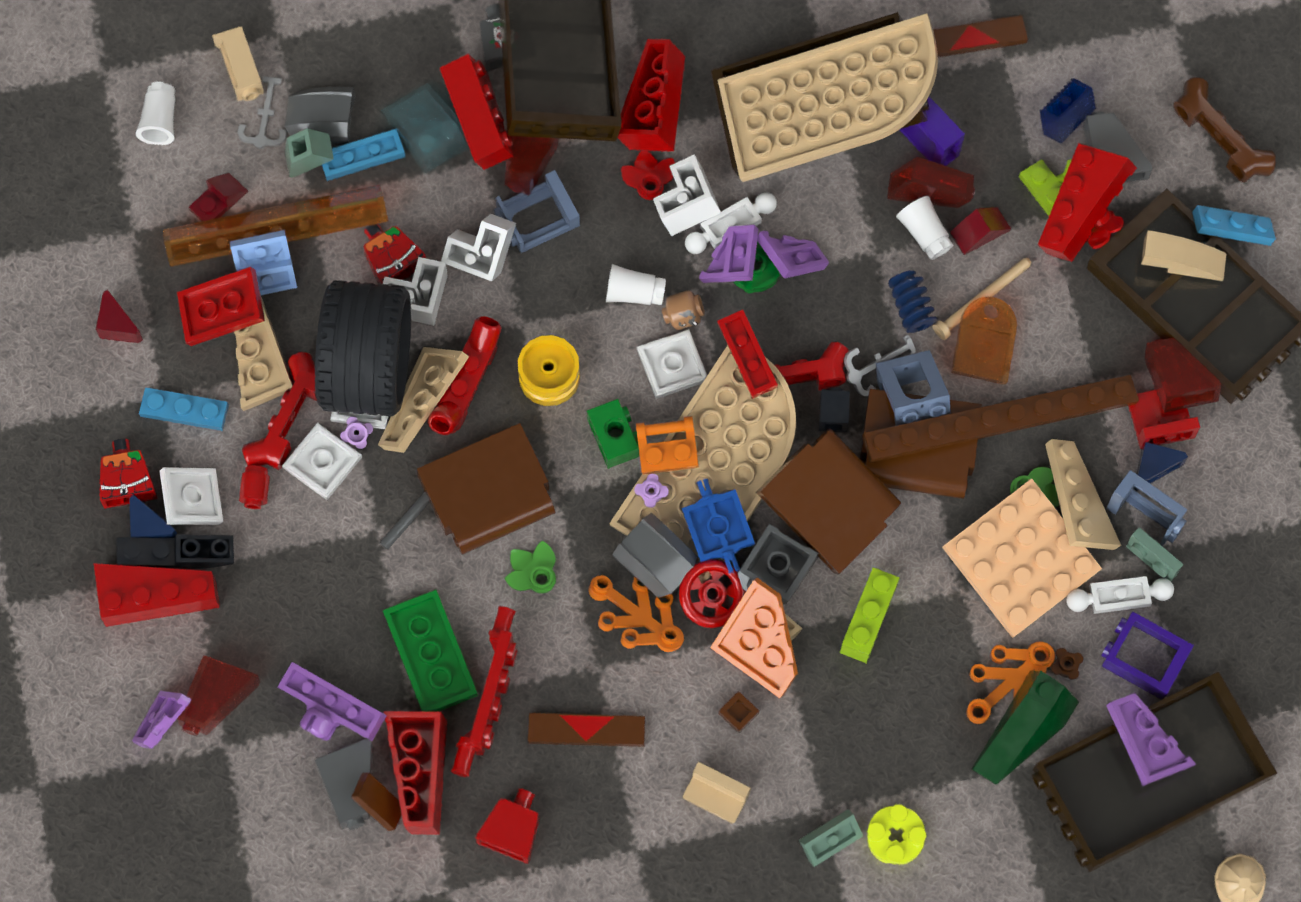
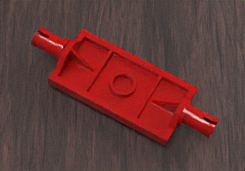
M498 607L493 629L489 630L488 633L490 635L489 641L494 650V656L473 729L463 737H460V741L456 744L458 751L451 772L458 776L469 777L474 755L483 756L485 748L491 749L495 732H493L492 724L493 721H499L502 711L500 696L501 693H507L510 683L508 667H514L518 650H516L517 643L513 642V635L510 632L516 611L508 607Z

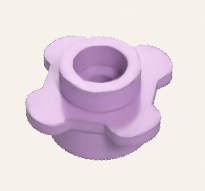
M351 416L347 419V427L341 433L340 438L345 443L349 442L356 445L358 449H362L367 445L366 439L368 434L373 432V426L370 423L360 422L357 417ZM358 430L359 435H355L354 431Z
M649 474L647 480L642 484H637L634 488L635 494L640 495L645 501V506L649 508L654 507L657 502L667 497L669 493L668 488L662 486L658 481L659 478L656 474ZM650 488L654 489L653 493L649 492Z

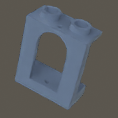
M555 170L545 174L546 182L502 202L500 196L496 197L497 208L493 209L495 215L512 221L513 216L519 211L549 197L553 198L563 216V219L526 235L519 234L515 227L510 244L512 247L517 245L520 253L580 226L579 214Z
M930 350L876 363L877 383L880 390H885L892 406L895 426L951 414L950 395ZM927 380L931 391L922 399L908 398L901 389L902 385Z
M1131 470L1114 491L1106 508L1116 515L1126 501L1167 529L1160 542L1162 547L1167 541L1173 543L1187 522L1183 519L1187 511L1185 507ZM1134 487L1147 494L1176 516H1172L1134 491Z

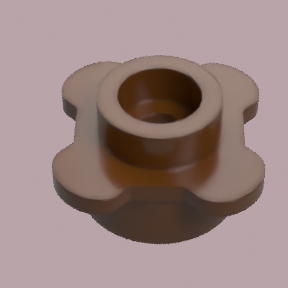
M1059 648L1055 653L1057 657L1056 662L1051 667L1053 674L1068 677L1070 680L1077 679L1079 677V665L1084 660L1082 654H1073L1067 652L1065 648ZM1068 661L1070 666H1066L1065 662Z

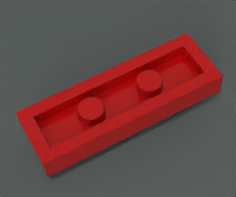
M744 310L718 320L719 328L752 399L778 388V384Z

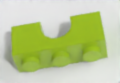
M874 567L872 568L840 650L841 654L867 663L900 577Z

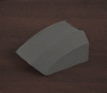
M317 87L300 90L289 96L285 128L288 134L292 136L308 128L328 133L331 144L345 145L350 143V124L352 108L355 103L354 87Z
M653 513L644 517L628 536L619 543L612 554L615 560L658 598L672 594L681 584L687 572L694 567L697 560V555Z
M769 524L738 572L742 588L747 591L753 580L759 578L781 594L783 605L787 604L818 559V553L809 547L806 548L781 533L778 528Z

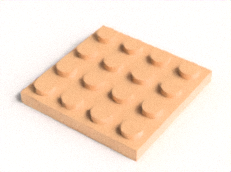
M1030 479L942 547L1012 638L1102 569L1086 547L1069 545L1062 516L1033 479Z

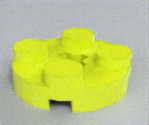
M903 805L885 807L878 811L870 820L867 830V842L870 851L878 860L887 864L903 865L913 861L921 853L926 839L925 827L920 817ZM892 828L896 831L901 829L903 831L901 835L903 841L900 843L898 840L890 841L891 832L889 830Z

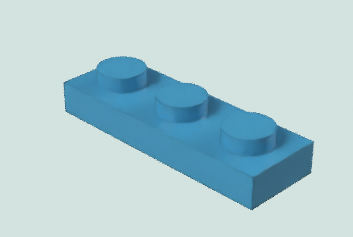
M397 129L332 148L334 160L323 164L322 168L326 180L329 181L405 157Z
M1197 205L1192 212L1196 230L1199 234L1271 246L1276 240L1271 218Z
M145 387L139 415L145 418L223 431L229 404L227 401Z

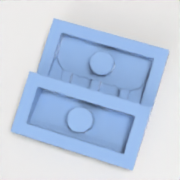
M285 230L230 241L236 272L248 267L254 268L261 295L297 288Z

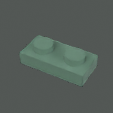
M848 809L799 841L808 860L815 867L863 837V834L853 813Z

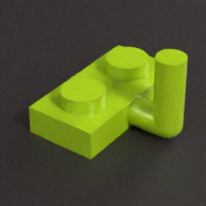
M1042 159L1019 174L1021 181L1048 216L1051 213L1072 159L1067 161L1064 172L1056 177Z

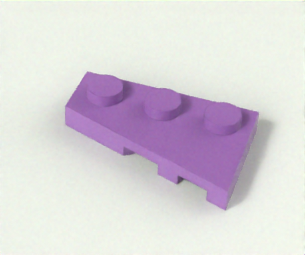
M1136 693L1106 705L1143 786L1196 765L1189 756L1186 758L1177 747L1178 742L1172 735L1168 736L1158 725V719Z

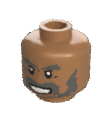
M689 290L668 296L666 307L662 308L665 323H671L676 330L696 326L701 322V316H705L704 306L699 294L694 295Z

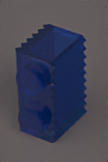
M1075 78L1071 79V82H1067L1068 85H1065L1064 89H1060L1061 92H1058L1057 96H1053L1054 99H1050V103H1046L1047 106H1043V109L1040 110L1043 135L1058 143H1063L1086 119V116H1089L1096 109L1094 89Z

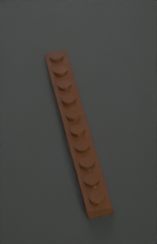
M1127 375L864 433L862 437L869 462L871 463L1135 405L1139 399L1132 377Z

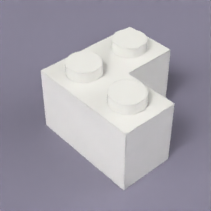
M695 155L669 166L678 187L653 198L662 222L670 235L673 236L721 213L705 172Z
M490 214L481 221L477 236L457 229L448 236L441 262L493 281L501 274L516 223Z
M419 257L412 282L384 277L383 284L404 286L409 292L411 299V321L434 326L448 276L446 263Z

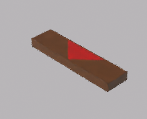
M1022 15L933 29L938 58L1026 44L1028 40Z
M529 713L528 744L644 747L645 716Z

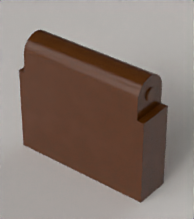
M869 390L863 434L895 426L894 411L884 390ZM904 393L905 396L911 399H922L926 397ZM950 400L951 414L982 407V404ZM862 439L860 460L865 461V465L887 488L964 499L968 484L967 477L972 476L975 467L978 439L871 463L869 462Z
M520 423L417 468L418 478L445 535L452 534L454 543L461 555L556 513L553 502L547 492L549 490L548 479Z
M831 428L821 434L812 445L804 444L756 491L758 496L809 548L818 553V558L834 574H840L888 526L884 521L901 504V501Z

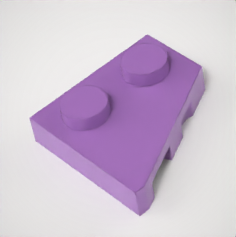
M755 225L729 226L722 237L721 244L716 247L711 255L713 258L712 263L706 272H701L699 279L703 283L753 280L759 229Z
M760 231L758 234V243L784 279L824 270L829 263L813 241L798 240L783 235L781 239L771 238L767 231Z
M160 691L133 737L132 742L140 747L152 749L160 742L165 732L188 706L191 699L181 693Z

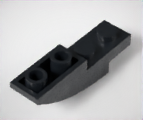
M176 535L175 538L117 537L116 565L192 570L234 564L233 535Z

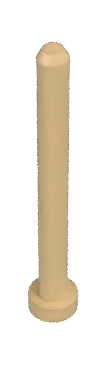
M1021 259L944 322L937 321L933 324L934 332L942 340L950 337V330L1027 270L1031 265L1030 259Z

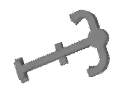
M263 76V82L268 83L264 109L258 108L257 114L262 115L260 131L255 137H247L244 135V130L247 126L239 124L238 136L244 143L254 144L256 148L263 149L266 146L277 147L285 142L287 130H279L280 137L277 140L267 139L265 136L268 116H274L275 112L270 110L274 85H281V78Z
M908 335L904 336L905 344L882 357L880 353L875 354L876 360L860 370H855L852 364V358L860 353L859 349L855 347L846 353L844 357V364L848 371L846 379L854 385L858 394L868 396L870 389H876V387L870 385L867 390H864L860 382L863 375L876 368V363L891 360L907 350L910 354L915 353L916 349L911 337Z

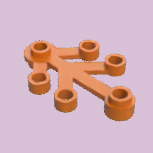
M601 575L592 579L589 586V594L594 600L604 601L608 599L629 615L615 616L612 612H603L598 620V626L601 630L611 631L613 628H630L626 629L621 637V644L629 649L638 645H657L664 652H673L682 646L684 641L683 632L679 627L673 625L672 594L660 597L666 598L669 601L668 603L661 602L658 597L655 598V605L660 609L661 623H659L652 617L648 588L638 585L637 581L639 580L634 577L632 588L636 591L638 606L616 591L608 577ZM597 584H604L606 588H600ZM603 619H609L612 623L606 624L603 622ZM646 627L652 633L639 634L631 628ZM665 634L674 636V639H668ZM632 636L635 640L628 641L625 637Z
M1035 642L1028 649L1006 648L1003 645H997L992 649L990 657L994 663L1002 664L1007 659L1025 661L1019 668L985 667L983 664H975L970 670V678L974 682L980 683L985 679L1004 681L983 700L975 699L970 702L966 712L968 719L975 724L986 722L990 716L991 708L1013 688L1014 699L1030 671L1041 670L1046 673V669L1051 667L1055 660V652L1048 643ZM1001 650L1004 652L1005 657L998 659L995 657L994 652ZM1042 652L1045 655V660H1037L1035 654ZM981 669L984 672V676L978 678L974 675L973 671ZM976 708L981 709L983 716L975 717L973 710Z

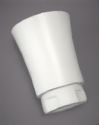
M153 82L151 86H148L141 120L136 131V136L141 141L160 145H167L174 141L175 89L172 85L163 82Z
M924 196L912 202L897 214L896 217L909 230L923 252H926L931 260L942 256L953 247L951 240L948 238L949 234L935 212L929 196Z
M612 264L606 302L662 305L666 279L655 278V275L628 270Z

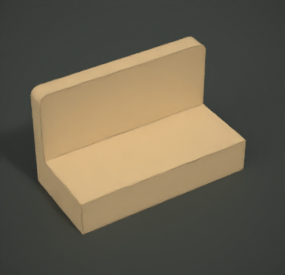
M698 762L693 771V777L683 794V799L733 824L736 822L750 794L751 788Z

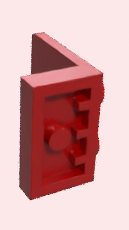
M1180 385L1138 393V403L1128 406L1140 449H1143L1146 442L1160 446L1194 439L1200 429L1198 417L1190 418Z

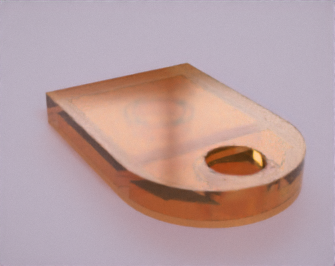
M981 297L974 300L964 310L960 320L951 373L1005 385L1008 383L1017 331V320L1013 310L1006 302L995 297ZM986 305H992L996 308V318H989L985 315L984 307Z

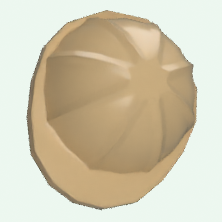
M1237 854L1227 857L1217 867L1215 873V887L1220 901L1260 902L1265 889L1266 875L1262 865L1251 856Z

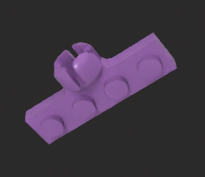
M293 662L278 685V688L307 705V711L300 721V726L322 740L327 741L331 739L336 728L344 725L373 741L387 716Z

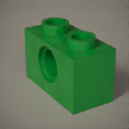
M616 399L587 410V421L608 469L639 457L637 431L632 432L629 426V422H632L626 406L621 407L619 400ZM612 429H619L623 434L619 437H612L608 432Z

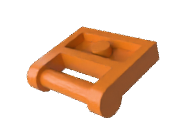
M693 416L684 417V420L649 425H645V422L636 423L642 475L699 468ZM686 431V439L647 444V436Z

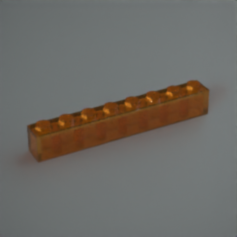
M375 185L163 229V236L169 265L172 267L232 254L230 241L285 230L287 242L388 222L381 185Z

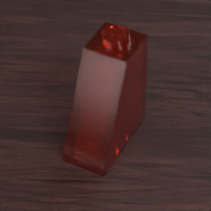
M510 136L513 145L510 146L513 157L505 160V186H508L514 192L524 193L529 196L555 153L559 138Z
M915 157L890 174L887 199L914 202L924 196H929L933 205L960 208L970 202L974 196V175Z
M1174 337L1157 339L1146 343L1144 359L1164 413L1219 401L1220 381Z
M203 655L186 695L191 701L177 718L180 726H183L181 730L194 736H198L199 732L208 735L259 686L260 679L258 675Z

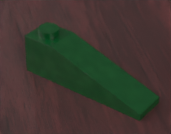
M1030 671L973 765L972 770L997 785L1065 727L1079 701L1064 685L1043 671Z

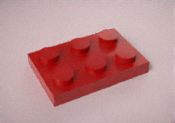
M252 267L177 292L185 342L190 346L265 321L256 270Z

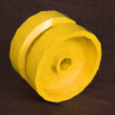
M554 335L539 336L530 340L522 348L518 358L519 384L525 396L532 402L543 406H557L568 401L576 393L580 382L579 357L574 347L568 341Z

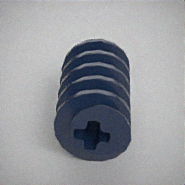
M912 270L897 274L888 281L889 287L893 289L892 297L896 299L895 306L900 309L898 314L903 319L902 326L907 329V333L923 331L938 321L936 316L928 317V315L934 312V307H925L931 301V298L929 296L921 297V295L927 292V287H918L924 281V278L922 276L915 277L916 272Z

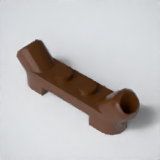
M1198 77L1187 80L1184 83L1183 96L1173 103L1176 114L1189 128L1198 122L1230 156L1226 167L1239 181L1245 183L1254 175L1270 176L1275 169V153L1272 150L1252 149L1245 142L1243 135L1227 123L1225 116L1207 102L1208 82Z

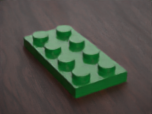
M437 590L383 610L422 712H438L478 696Z

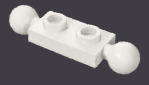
M768 192L761 193L757 196L753 205L748 197L721 211V213L700 223V228L703 231L702 234L693 232L686 237V249L692 254H699L705 250L708 242L716 249L721 244L722 237L729 226H757L762 222L759 213L770 214L776 209L777 200L775 196Z
M1147 576L1090 583V593L1088 594L1081 589L1071 591L1067 596V605L1075 612H1082L1089 605H1092L1094 614L1150 607L1152 605L1151 597L1153 596L1160 601L1170 599L1174 594V586L1166 578H1159L1152 585H1148Z

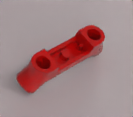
M481 316L474 320L470 336L463 349V352L469 358L428 418L429 427L438 434L449 435L450 433H455L464 423L469 405L488 365H491L497 352V342L502 328L499 322L493 318Z
M831 342L818 360L808 361L800 359L792 362L791 365L780 367V365L775 364V367L782 374L787 385L816 380L818 390L837 387L846 382L843 368L845 366L844 357L849 349L839 342Z
M299 352L289 358L288 366L294 380V385L290 391L287 390L284 393L280 403L282 407L278 415L274 414L270 419L267 436L243 445L242 452L247 466L269 465L280 470L292 449L289 441L285 438L306 397L317 401L315 393V364L311 354Z

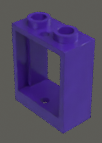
M928 96L927 100L930 110L926 111L928 121L899 130L938 171H941L959 156L965 133Z
M1132 611L1128 619L1122 617L1114 631L1119 634L1116 642L1112 643L1109 641L1101 655L1106 658L1102 667L1163 700L1194 645ZM1132 626L1177 650L1160 682L1116 658Z

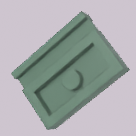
M1140 527L1132 534L1126 547L1162 578L1172 582L1183 566V563Z

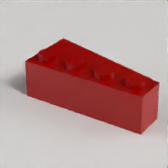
M647 39L620 113L621 129L617 138L629 150L674 151L685 56L670 39Z
M466 54L440 67L474 162L483 170H486L513 157L510 147L513 145V142L505 130L503 115L498 108L488 72L485 70L480 60L476 61L470 54Z
M1078 143L1038 246L1048 255L1072 262L1092 234L1091 230L1099 219L1102 220L1106 214V208L1113 198L1117 197L1124 188L1122 185L1129 175L1132 176L1136 171L1137 167L1128 157Z
M94 563L100 617L106 627L220 608L216 579L212 571Z
M383 711L387 715L385 722L388 729V740L392 752L393 769L397 780V791L404 827L410 834L440 835L447 720L441 712Z

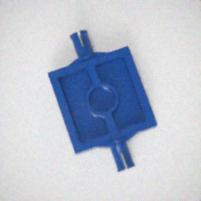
M703 479L706 491L700 480L696 484L702 498L695 504L682 508L700 562L724 558L728 573H734L730 562L733 563L734 569L737 572L740 568L735 554L743 548L755 545V541L736 489L723 494H713L708 479Z

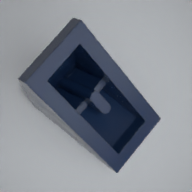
M1146 442L1141 452L1136 474L1151 484L1182 467L1188 456L1185 452Z
M135 495L129 498L131 537L175 538L177 532L173 527L167 524Z

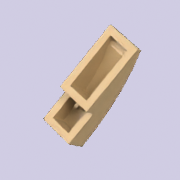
M1147 231L1144 238L1141 264L1168 268L1167 273L1223 281L1226 253L1183 237Z

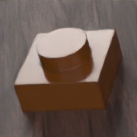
M738 691L718 711V714L740 733L759 714V710Z

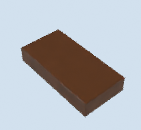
M369 772L362 773L351 798L387 831L396 830L402 816L399 799Z

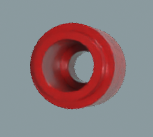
M254 465L245 467V472L241 476L239 501L244 504L245 508L261 509L262 505L267 504L270 483L267 468Z

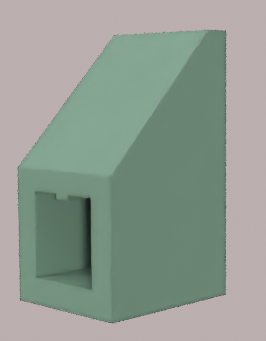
M307 128L287 137L285 156L289 177H296L334 160L328 133Z

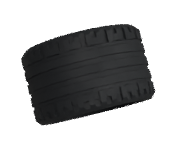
M334 280L327 286L320 310L315 356V393L317 403L324 411L353 412L354 414L367 413L368 415L380 414L381 416L391 417L400 411L406 388L411 340V299L409 292L404 286L375 285L374 283L360 284V282L353 281L348 283L341 280Z

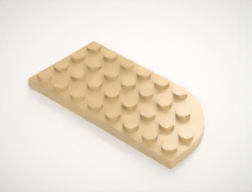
M926 13L719 79L718 84L740 180L742 182L872 143L904 127L925 104L937 74L938 52L929 15Z
M727 345L678 419L680 421L684 420V417L693 416L699 468L653 473L658 476V481L662 486L668 488L669 493L667 497L662 498L652 508L646 507L642 497L635 494V486L647 480L649 474L641 475L609 523L610 526L628 536L644 517L653 513L697 555L696 563L700 562L682 508L695 504L702 498L696 483L701 480L706 491L703 479H708L713 494H723L736 489L748 522L762 500L756 491L788 460L795 439L796 412L793 397L787 382L775 365L766 358L778 388L752 399ZM686 431L669 433L664 442L686 439ZM650 488L649 492L653 493L654 489ZM709 571L698 576L701 584L711 578Z

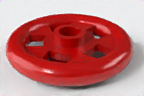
M710 559L696 563L684 576L679 587V600L684 613L692 622L706 628L725 626L746 593L740 583L738 571L736 572L733 566L734 573L729 574L724 561ZM709 571L711 579L701 584L698 576ZM724 574L732 582L727 588L719 581V578ZM710 588L716 591V595L712 599L707 596ZM698 589L699 602L692 603L690 590ZM726 595L734 599L728 610L722 607ZM704 606L715 608L714 617L703 615Z

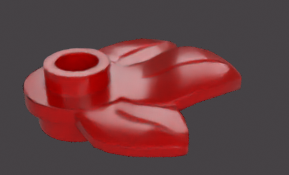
M642 150L637 156L634 166L621 167L622 179L628 186L637 189L638 194L642 198L653 200V198L662 195L664 185L673 180L674 176L669 166L675 164L672 157L666 158L658 163L652 154ZM648 184H652L655 186V189L649 191L645 187Z
M1106 208L1107 212L1102 220L1099 219L1091 230L1092 234L1087 240L1092 249L1103 247L1110 240L1111 233L1120 231L1124 225L1123 218L1115 216L1113 211Z

